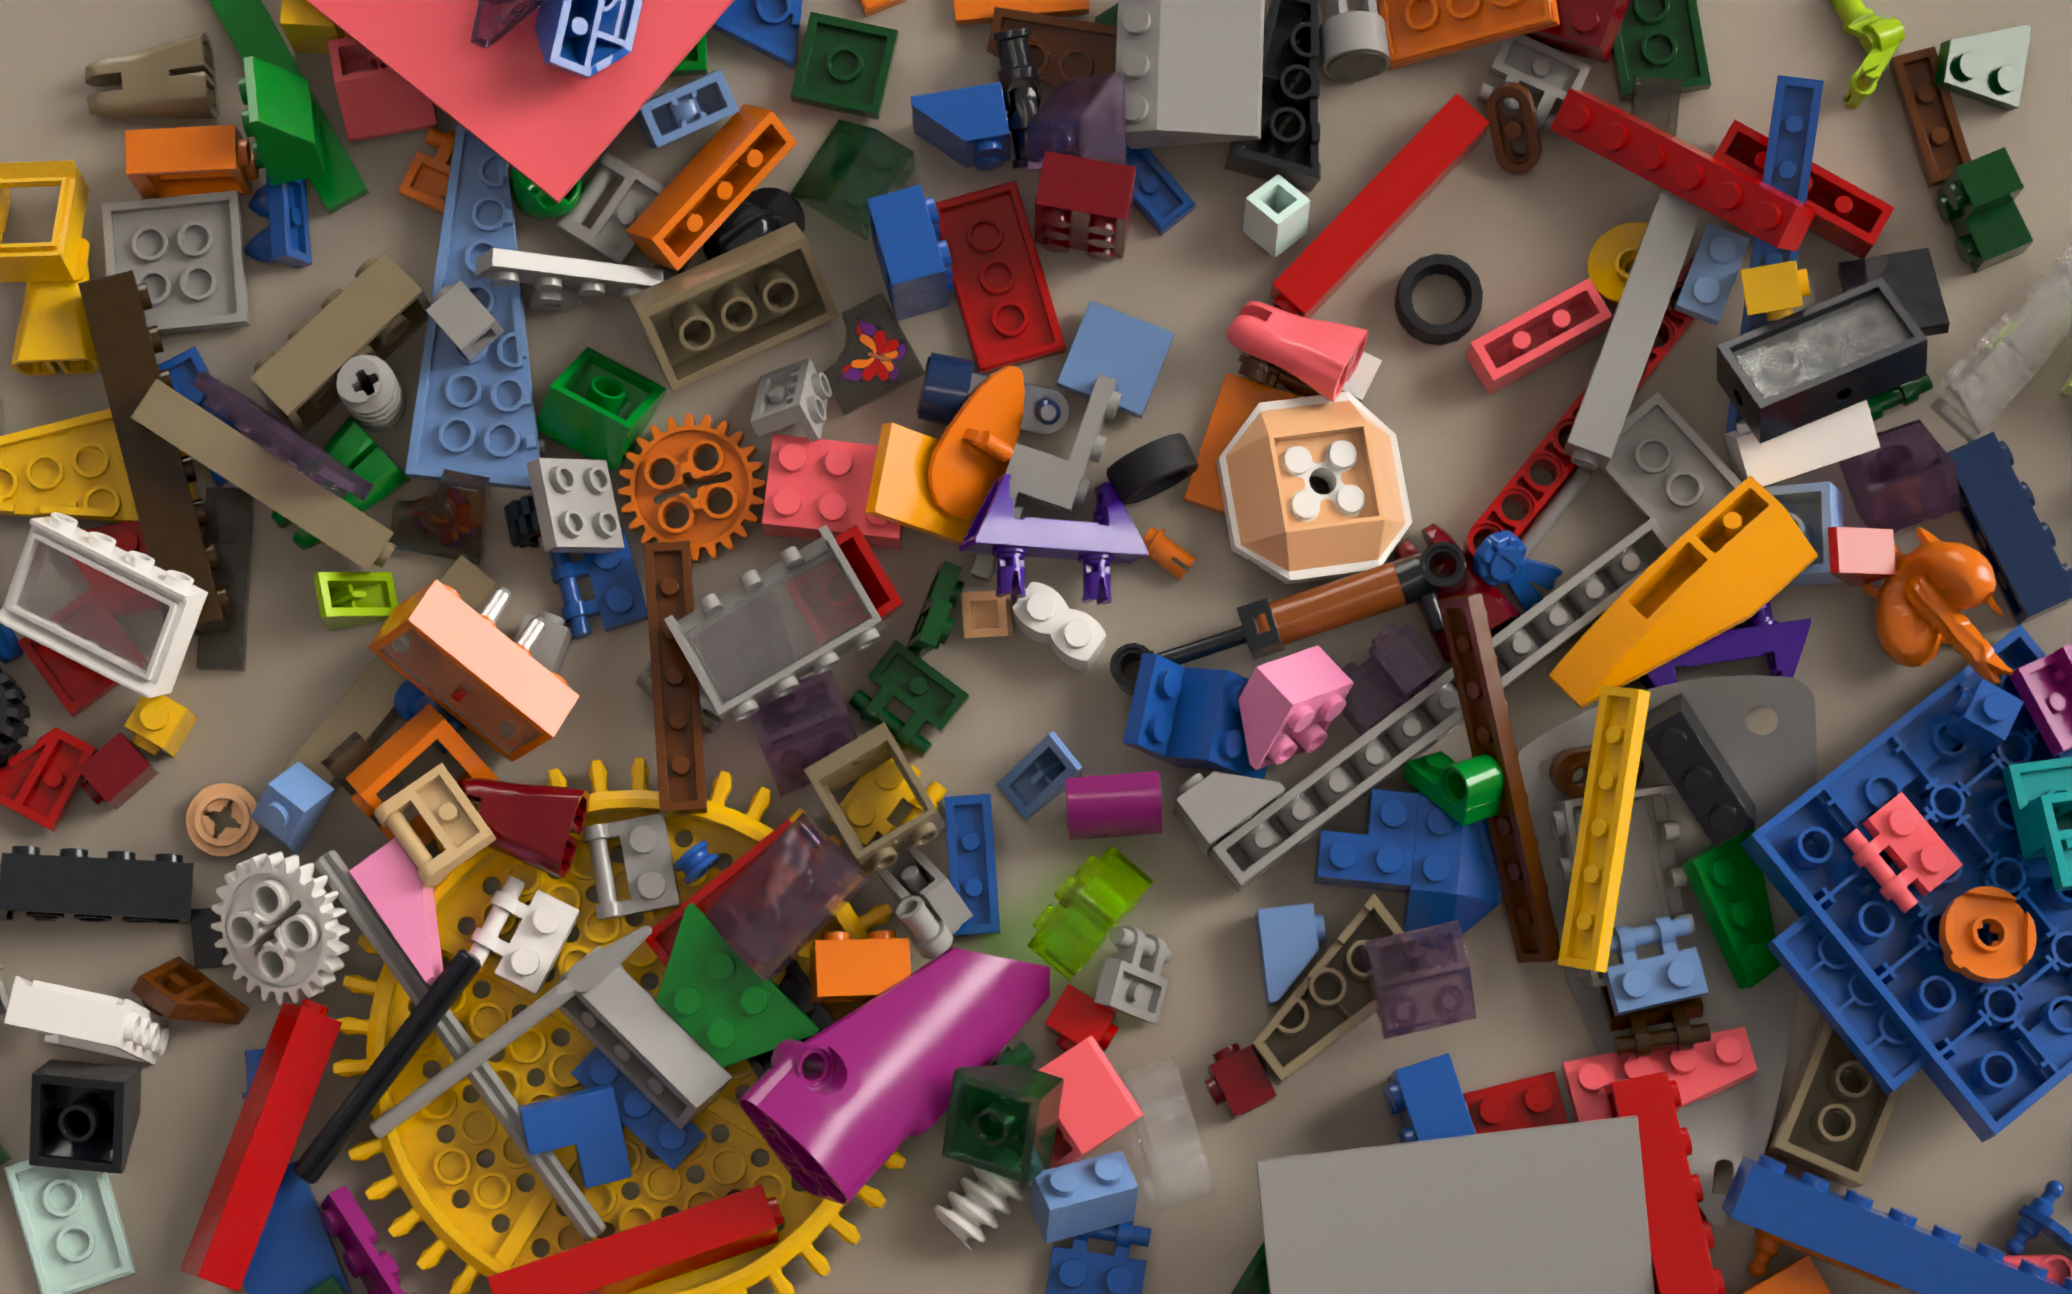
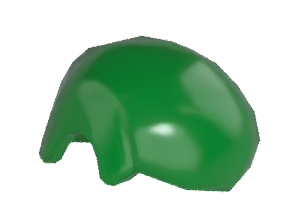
M514 167L511 171V189L516 204L528 216L538 219L563 217L569 214L579 203L582 191L580 179L565 197L557 203Z

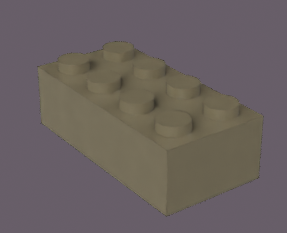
M795 222L628 297L662 375L672 392L839 317L806 236Z
M386 252L378 259L372 257L365 261L356 271V279L344 290L339 288L333 291L323 301L321 305L323 310L310 322L306 319L297 324L288 335L289 341L276 353L274 351L268 352L254 366L255 373L250 376V379L264 399L301 437L342 401L336 388L337 374L343 364L352 357L360 355H372L385 361L428 321L429 314L426 310L430 307V303L423 289Z
M1821 1014L1765 1151L1851 1189L1863 1186L1904 1083L1886 1095Z

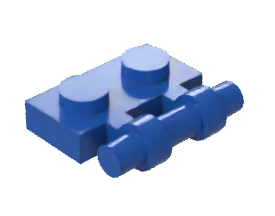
M621 530L625 548L614 553H583L584 560L571 562L569 553L549 552L553 563V568L550 569L553 584L559 585L564 606L561 608L562 616L565 619V623H570L574 639L591 635L588 618L601 615L606 632L648 620L647 606L624 530ZM590 576L596 598L582 601L576 580Z
M1133 1221L1074 1236L1072 1249L1053 1246L1046 1294H1142L1146 1261L1128 1258L1130 1244L1149 1247L1151 1228L1133 1226ZM1088 1238L1116 1242L1114 1256L1087 1252Z

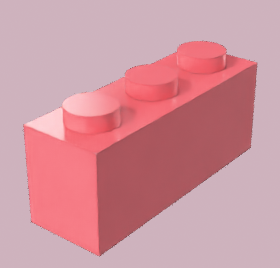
M1588 278L1470 342L1466 358L1488 395H1491L1607 332L1613 316L1591 279Z

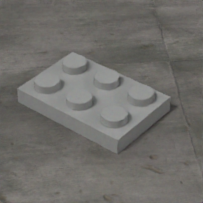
M1658 391L1625 419L1612 457L1606 469L1601 468L1648 520L1652 517L1655 518L1674 543L1742 483Z

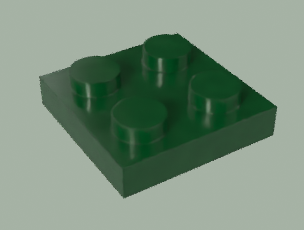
M810 12L790 95L791 101L879 120L899 37L898 30Z

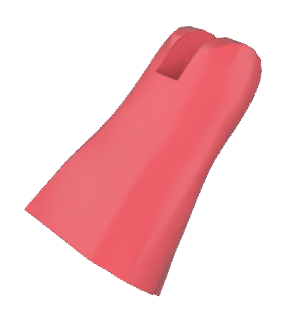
M1257 301L1247 302L1227 330V338L1234 347L1248 355L1282 368L1332 403L1335 402L1341 393L1345 382L1349 381L1355 372L1369 336L1368 330L1301 317Z

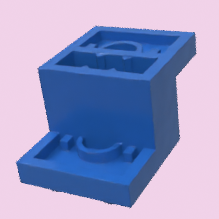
M1142 653L1123 738L1124 744L1181 768L1216 770L1227 774L1265 779L1267 766L1255 770L1249 763L1238 702L1249 679L1230 670L1184 667L1158 654Z

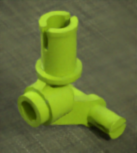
M1829 0L1844 23L1842 26L1843 32L1860 38L1862 48L1869 53L1857 72L1850 78L1848 82L1849 89L1843 96V101H1848L1846 106L1858 108L1863 99L1870 97L1875 91L1879 77L1898 48L1899 43L1904 41L1905 31L1897 18L1879 17L1875 15L1871 8L1866 9L1861 0Z

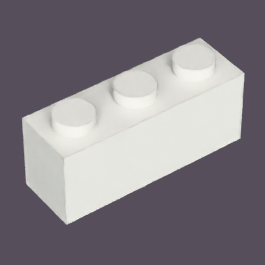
M1867 400L1761 444L1744 420L1736 423L1737 430L1724 434L1735 475L1741 482L1751 475L1763 487L1880 448Z

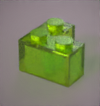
M1113 846L1099 859L1091 854L1075 873L1077 878L1071 874L1054 894V897L1059 900L1056 907L1054 908L1049 904L1032 924L1038 931L1027 946L1069 982L1091 961L1109 937L1110 930L1114 926H1118L1134 910L1155 882Z

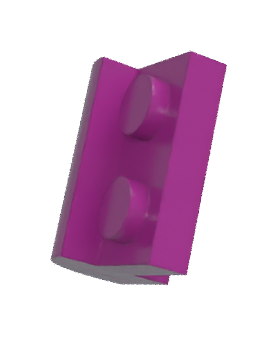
M2069 643L2050 655L2017 668L2013 675H2009L2053 757L2072 749V643Z
M1159 771L1065 778L1066 821L1069 841L1162 834Z

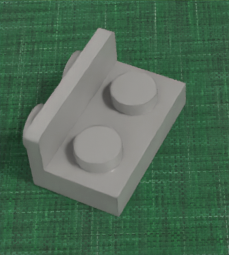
M810 358L761 375L750 420L757 436L760 437L771 432L783 433L800 422L810 442L820 440L823 423L827 419L826 408L828 398L831 397V388L827 377L823 372L816 371Z

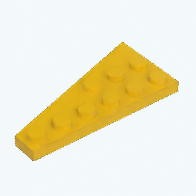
M111 409L0 436V515L47 517L51 513L56 512L80 520L139 522ZM181 451L182 457L186 456V454L183 451ZM189 483L193 500H196L194 484Z

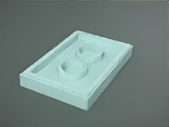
M29 1160L4 1168L41 1294H78L137 1274L108 1173L29 1165Z

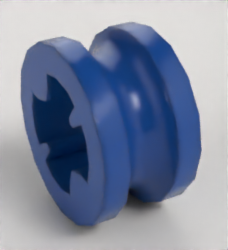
M705 840L690 848L673 865L676 872L683 871L685 873L684 881L687 885L696 882L720 860L716 853L710 854L707 851L709 844Z

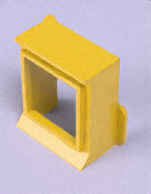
M74 160L0 163V283L68 280L78 283L85 278L90 244L86 239L81 238L89 188ZM61 186L51 242L2 244L11 203V191L9 188Z

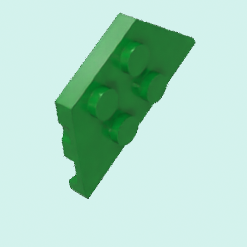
M689 903L685 908L656 1002L722 1067H727L775 1050L777 1045L783 1040L795 1039L800 1041L812 1037L822 1030L694 903Z

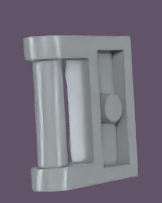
M604 151L597 161L599 168L581 192L578 205L569 214L559 217L554 227L565 236L578 241L611 263L625 265L637 248V245L625 231L666 187L613 154ZM613 177L621 179L623 182L591 229L582 225Z
M660 813L583 827L581 831L583 843H588L599 901V905L595 906L597 921L611 920L681 905L665 816H660ZM620 838L631 896L630 900L617 901L607 840Z

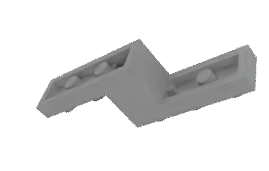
M1098 374L1069 460L1019 443L1015 444L1005 473L1011 474L1010 497L1013 499L1014 518L1022 519L1025 509L1024 505L1018 504L1020 496L1070 514L1073 513L1075 504L1084 506L1092 480L1085 478L1090 461L1099 463L1107 437L1100 435L1105 418L1114 420L1121 401L1122 394L1115 392L1117 386L1116 379ZM977 553L971 574L973 577L991 582L993 573L997 574V557H994L992 554Z

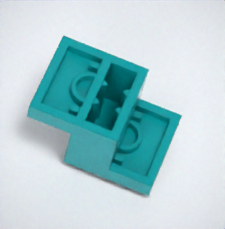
M2072 756L2008 765L2002 772L2023 859L2047 857L2055 891L2072 890Z

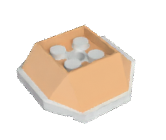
M1341 392L1334 403L1322 395L1258 403L1216 461L1231 550L1246 560L1250 559L1260 568L1287 585L1347 577L1381 566L1412 524L1397 436L1349 392ZM1310 477L1324 479L1329 486V494L1316 493L1310 486Z

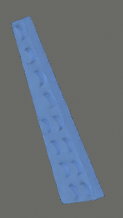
M457 123L431 300L442 288L448 285L454 286L461 280L496 319L505 332L474 359L469 361L431 316L428 315L405 474L408 478L532 491L526 463L540 458L522 284L519 282L516 286H496L491 283L489 278L475 277L476 258L491 248L518 251L509 163Z

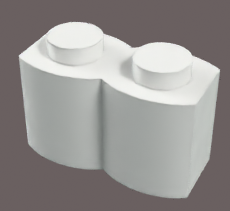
M1031 582L1025 590L1026 596L1019 598L1012 607V618L1016 626L1030 639L1042 644H1049L1054 654L1066 665L1077 670L1087 671L1105 647L1106 633L1104 629L1087 613L1076 609H1069L1063 597L1051 587L1042 583Z

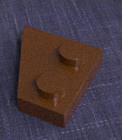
M180 956L139 976L131 989V992L142 999V1004L146 1009L168 1019L238 1025L250 1009Z

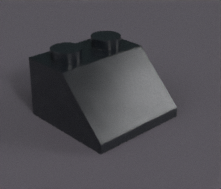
M50 1059L33 1072L29 1165L122 1174L125 1170L140 1115L142 1068Z

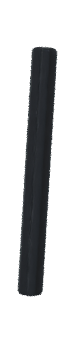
M461 949L454 956L295 1164V1173L301 1179L310 1184L316 1183L480 970V960L474 954Z

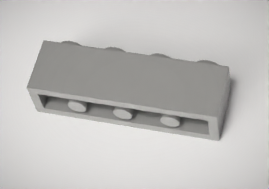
M600 946L596 947L585 957L597 952L602 948ZM621 964L594 991L586 994L578 993L558 1008L680 1130L710 1106L732 1079V1076L724 1067L707 1053L656 1002L655 997L647 990H644L624 970ZM569 970L562 975L556 986L567 978Z

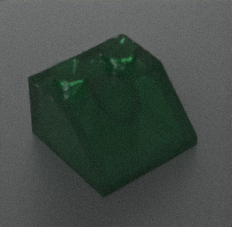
M839 119L791 191V195L868 241L871 236L867 199L902 189L915 169L914 151L875 128Z
M1024 1065L956 1068L953 1074L942 1156L1028 1185L1051 1164L1064 1079Z

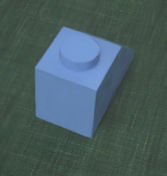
M298 761L268 783L251 817L259 829L291 854L298 855L305 846L335 789Z
M1313 903L1257 909L1255 919L1266 1007H1273L1279 1003L1319 950L1318 943L1326 942L1323 914L1315 915Z

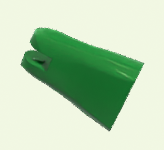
M350 416L303 472L304 475L361 512L385 500L411 481ZM273 510L271 517L280 528H285L293 523ZM299 528L292 538V541L303 551L322 542L302 528Z

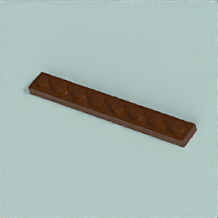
M1482 593L1450 596L1438 600L1472 757L1481 754L1492 756L1498 762L1504 778L1498 815L1486 818L1517 961L1518 963L1551 962L1559 958L1558 931L1554 923L1548 896V886L1545 881L1538 850V840L1533 828L1528 795L1524 787L1518 760V750L1514 742L1508 715V705L1499 674L1498 659L1494 651L1489 629L1488 614L1484 606Z

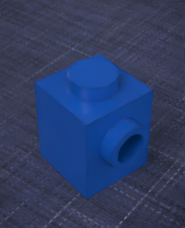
M1981 679L1969 690L1962 688L1950 707L1949 712L1953 716L1945 733L1986 756L2006 740L2024 701L1987 680Z

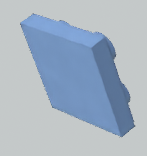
M1090 301L1057 381V387L1090 399L1098 374L1116 379L1117 386L1115 392L1122 394L1118 410L1142 419L1175 333Z

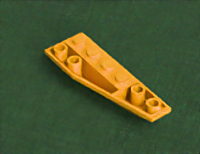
M1750 475L1685 532L1620 595L1550 672L1549 679L1582 709L1599 700L1601 685L1623 687L1748 620L1818 558V554L1785 507Z

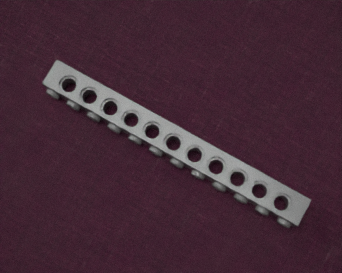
M1654 517L1650 518L1492 637L1494 651L1498 659L1503 692L1590 628L1620 595L1674 544ZM1453 668L1212 848L1211 858L1237 892H1240L1370 794L1372 789L1378 788L1405 767L1407 761L1416 759L1464 723Z

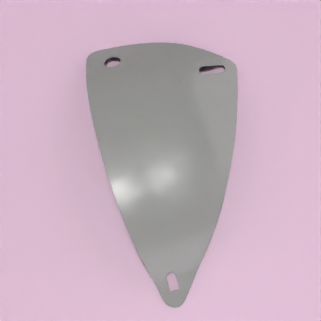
M1720 676L1676 682L1645 690L1650 692L1647 713L1675 696L1683 694L1755 804V831L1817 784L1815 698L1810 688L1802 681L1781 676ZM1598 706L1550 729L1526 745L1518 753L1524 787L1528 795L1533 828L1538 840L1543 873L1548 886V896L1554 923L1558 931L1559 945H1561L1564 907L1568 901L1567 885H1561L1558 876L1557 860L1563 857L1560 839L1555 840L1552 834L1550 813L1555 811L1554 801L1572 799V797L1566 796L1557 790L1550 779L1542 777L1538 771V766L1543 760H1553L1563 750L1592 745ZM1756 706L1768 707L1776 713L1778 725L1773 732L1766 735L1753 733L1745 723L1747 712ZM1643 739L1641 757L1644 763V770L1635 788L1673 784ZM1674 786L1675 793L1667 794L1666 798L1670 821H1677L1680 829V839L1673 840L1677 867H1682L1681 864L1712 842ZM1644 799L1633 801L1613 928L1628 925L1630 929L1653 924V919L1662 917ZM1582 809L1574 810L1577 832L1579 831ZM1763 873L1775 937H1777L1800 917ZM1687 878V886L1680 888L1684 913L1692 915L1695 926L1694 932L1688 935L1690 948H1697L1709 991L1705 996L1701 997L1703 1017L1689 1019L1690 1025L1708 1023L1710 1033L1745 1026L1758 1069L1754 1077L1703 1101L1697 1100L1680 1108V1111L1677 1113L1680 1128H1687L1692 1143V1155L1687 1156L1691 1175H1698L1703 1190V1202H1699L1698 1206L1712 1224L1721 1228H1729L1735 1226L1740 1221L1730 1218L1721 1208L1727 1194L1712 1193L1714 1167L1719 1160L1730 1161L1734 1168V1179L1743 1156L1757 1161L1760 1154L1764 1155L1786 1069L1800 987L1781 965L1752 988L1739 989ZM1657 942L1635 947L1637 960L1660 955ZM1617 952L1609 953L1607 967L1619 965ZM1563 966L1578 1006L1601 1055L1616 1052L1614 1037L1631 1035L1630 1030L1610 1031L1600 996V987L1583 986L1582 979L1576 978L1573 967ZM1671 1022L1647 1026L1648 1032L1672 1028Z

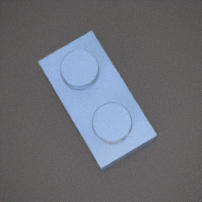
M1707 223L1674 310L1717 326L1751 239Z

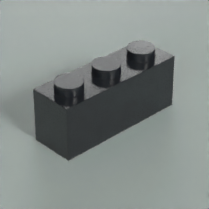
M1681 693L1649 711L1646 717L1643 739L1714 847L1716 848L1756 825L1755 804L1683 694Z

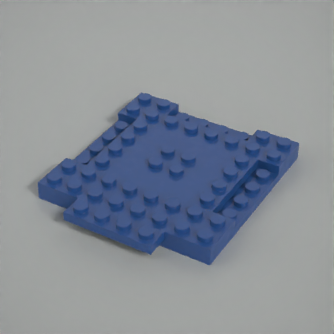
M2021 624L1992 646L1997 656L2014 671L2019 667L2047 656ZM1969 664L1751 834L1740 845L1800 917L1766 946L1886 1095L1896 1090L1922 1068L1983 1143L1996 1136L2072 1073V890L2055 891L2047 857L2023 859L2002 772L2005 767L2012 764L2071 757L2072 749L2053 757L2024 703L2006 740L1986 756L1947 735L1945 731L1953 716L1949 711L1955 697L1962 688L1969 690L1982 679ZM1998 675L2001 683L1996 686L2022 700L2009 675ZM1900 792L1907 797L1963 864V866L1924 897L1910 883L1907 888L1919 902L1905 913L1899 909L1892 899L1887 902L1879 892L1882 887L1864 866L1861 868L1857 866L1851 858L1854 853L1842 840L1856 828L1859 829L1869 842L1873 840V836L1862 823ZM1882 850L1879 855L1894 873L1898 875L1901 870L1888 854ZM1992 886L2010 892L2017 898L2014 902L2021 906L2024 913L2029 912L2034 920L2037 939L2033 956L2019 972L2001 982L1981 983L1973 981L1961 973L1953 972L1944 962V952L1939 941L1941 916L1952 900L1975 887ZM1983 923V927L1977 931L1979 939L1985 945L1989 946L1991 942L1998 940L1997 934L1990 932L1989 924Z

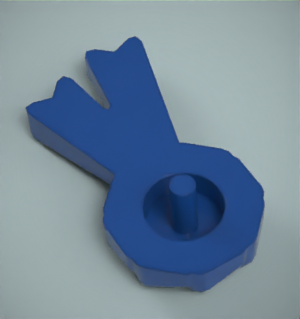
M1507 530L1491 534L1474 553L1473 572L1489 586L1493 587L1497 584L1506 583L1517 604L1525 611H1528L1533 603L1543 600V596L1530 582L1533 581L1551 590L1554 587V580L1561 576L1563 572L1555 565L1526 558L1527 547L1511 531Z

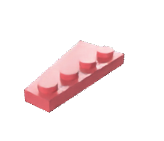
M1745 1026L1711 1033V1041L1693 1044V1049L1678 1051L1676 1047L1652 1050L1650 1056L1636 1057L1635 1053L1617 1056L1616 1052L1563 1062L1561 1068L1576 1122L1611 1118L1604 1086L1611 1082L1667 1071L1669 1081L1675 1080L1681 1096V1108L1697 1100L1703 1101L1754 1077L1758 1070Z

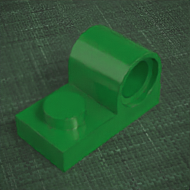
M1439 751L1406 762L1403 778L1462 826L1498 815L1504 778L1498 762L1492 756L1481 754L1455 762L1450 756Z

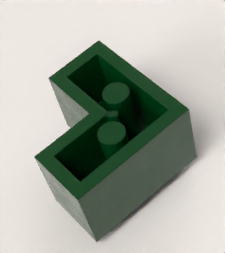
M2005 147L1955 167L1936 193L1938 196L1936 198L1938 212L1945 223H1951L1957 236L1955 239L1957 252L1964 263H1970L1974 274L2023 254L2033 242L2032 236L2014 201L2024 186Z

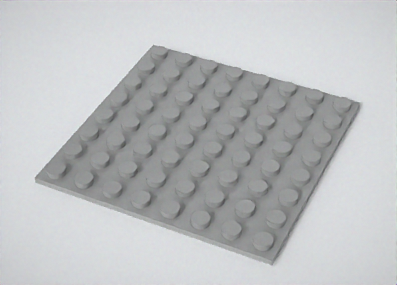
M1636 1115L1256 1160L1269 1294H1655L1639 1124Z

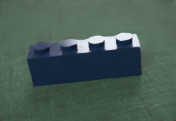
M1993 431L1945 453L1935 465L1980 553L1988 559L1993 567L1997 586L2017 626L2072 600V570L2068 564H2061L2053 548L2056 546L2053 532L2045 522L2040 523L2033 509V506H2035L2034 496L2024 481L2019 482L2012 468L2014 459L2007 444L2004 441L1999 442Z

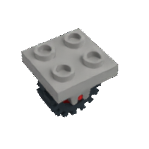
M537 458L526 463L532 492L529 493V496L526 495L520 497V500H513L504 507L512 546H519V548L529 546L531 548L544 547L545 552L614 553L625 548L606 460Z

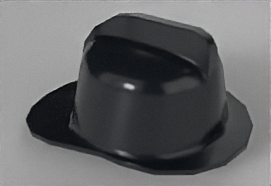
M778 188L757 189L752 191L703 244V251L709 261L793 222L803 232L805 229V214L799 201L789 192Z

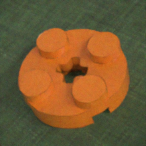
M1980 886L1967 891L1947 905L1939 923V941L1944 952V962L1950 970L1961 973L1966 978L1976 982L1997 983L2013 976L2028 963L2036 947V928L2029 912L2024 913L2021 906L2014 902L2017 900L2015 896L1997 887ZM1983 923L1989 924L1990 932L1997 934L1998 940L1991 942L1989 946L1982 943L1977 934V931L1983 927Z

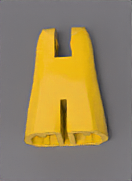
M88 263L85 278L78 283L90 280ZM69 280L25 283L22 311L12 355V370L27 376H51L58 374V365L65 374L71 375L93 374L100 370L78 283H73Z

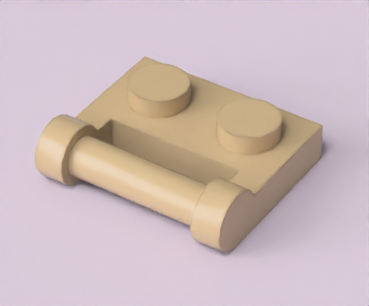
M440 763L386 800L374 812V816L380 825L391 830L419 870L417 877L426 888H431L441 883L450 871L497 840L443 763ZM412 807L416 808L445 849L435 858H433L404 817L405 813Z

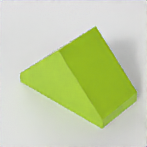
M317 572L313 574L320 617L330 631L385 621L398 605L392 572Z

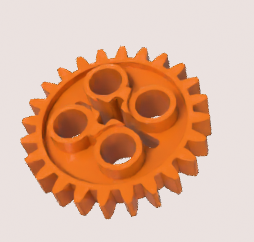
M686 413L684 426L679 427L678 423L670 416L667 417L668 431L663 433L653 424L650 426L654 437L651 442L641 437L636 438L638 445L642 448L640 455L630 452L626 453L625 456L635 465L633 469H624L619 472L621 476L630 480V485L618 489V494L631 498V502L625 504L621 511L624 514L637 515L629 524V528L632 531L646 529L640 540L643 544L652 543L656 539H658V543L690 541L691 558L695 563H700L702 550H707L709 555L716 560L719 558V545L723 544L733 552L736 550L732 539L733 536L737 534L747 540L750 538L748 532L743 527L746 521L753 524L760 523L759 518L751 511L753 507L764 506V500L756 496V491L765 489L767 482L756 479L754 475L765 469V466L762 462H749V459L757 452L756 447L749 445L740 448L745 435L738 431L728 437L730 424L727 421L723 420L716 429H713L712 417L705 414L700 426H697L693 415ZM708 448L717 449L719 454L717 465L711 470H699L697 458L701 451ZM662 463H672L675 467L673 480L666 485L656 484L654 481L655 469ZM725 473H731L732 475L729 481L699 487L697 489L698 497L694 499L687 493H680L659 504L654 501L658 495L686 490L689 488L688 480L694 478L700 484H704ZM722 491L730 492L733 499L731 508L723 514L713 513L710 503L714 495ZM676 506H686L689 510L687 523L680 528H670L667 517L671 509Z

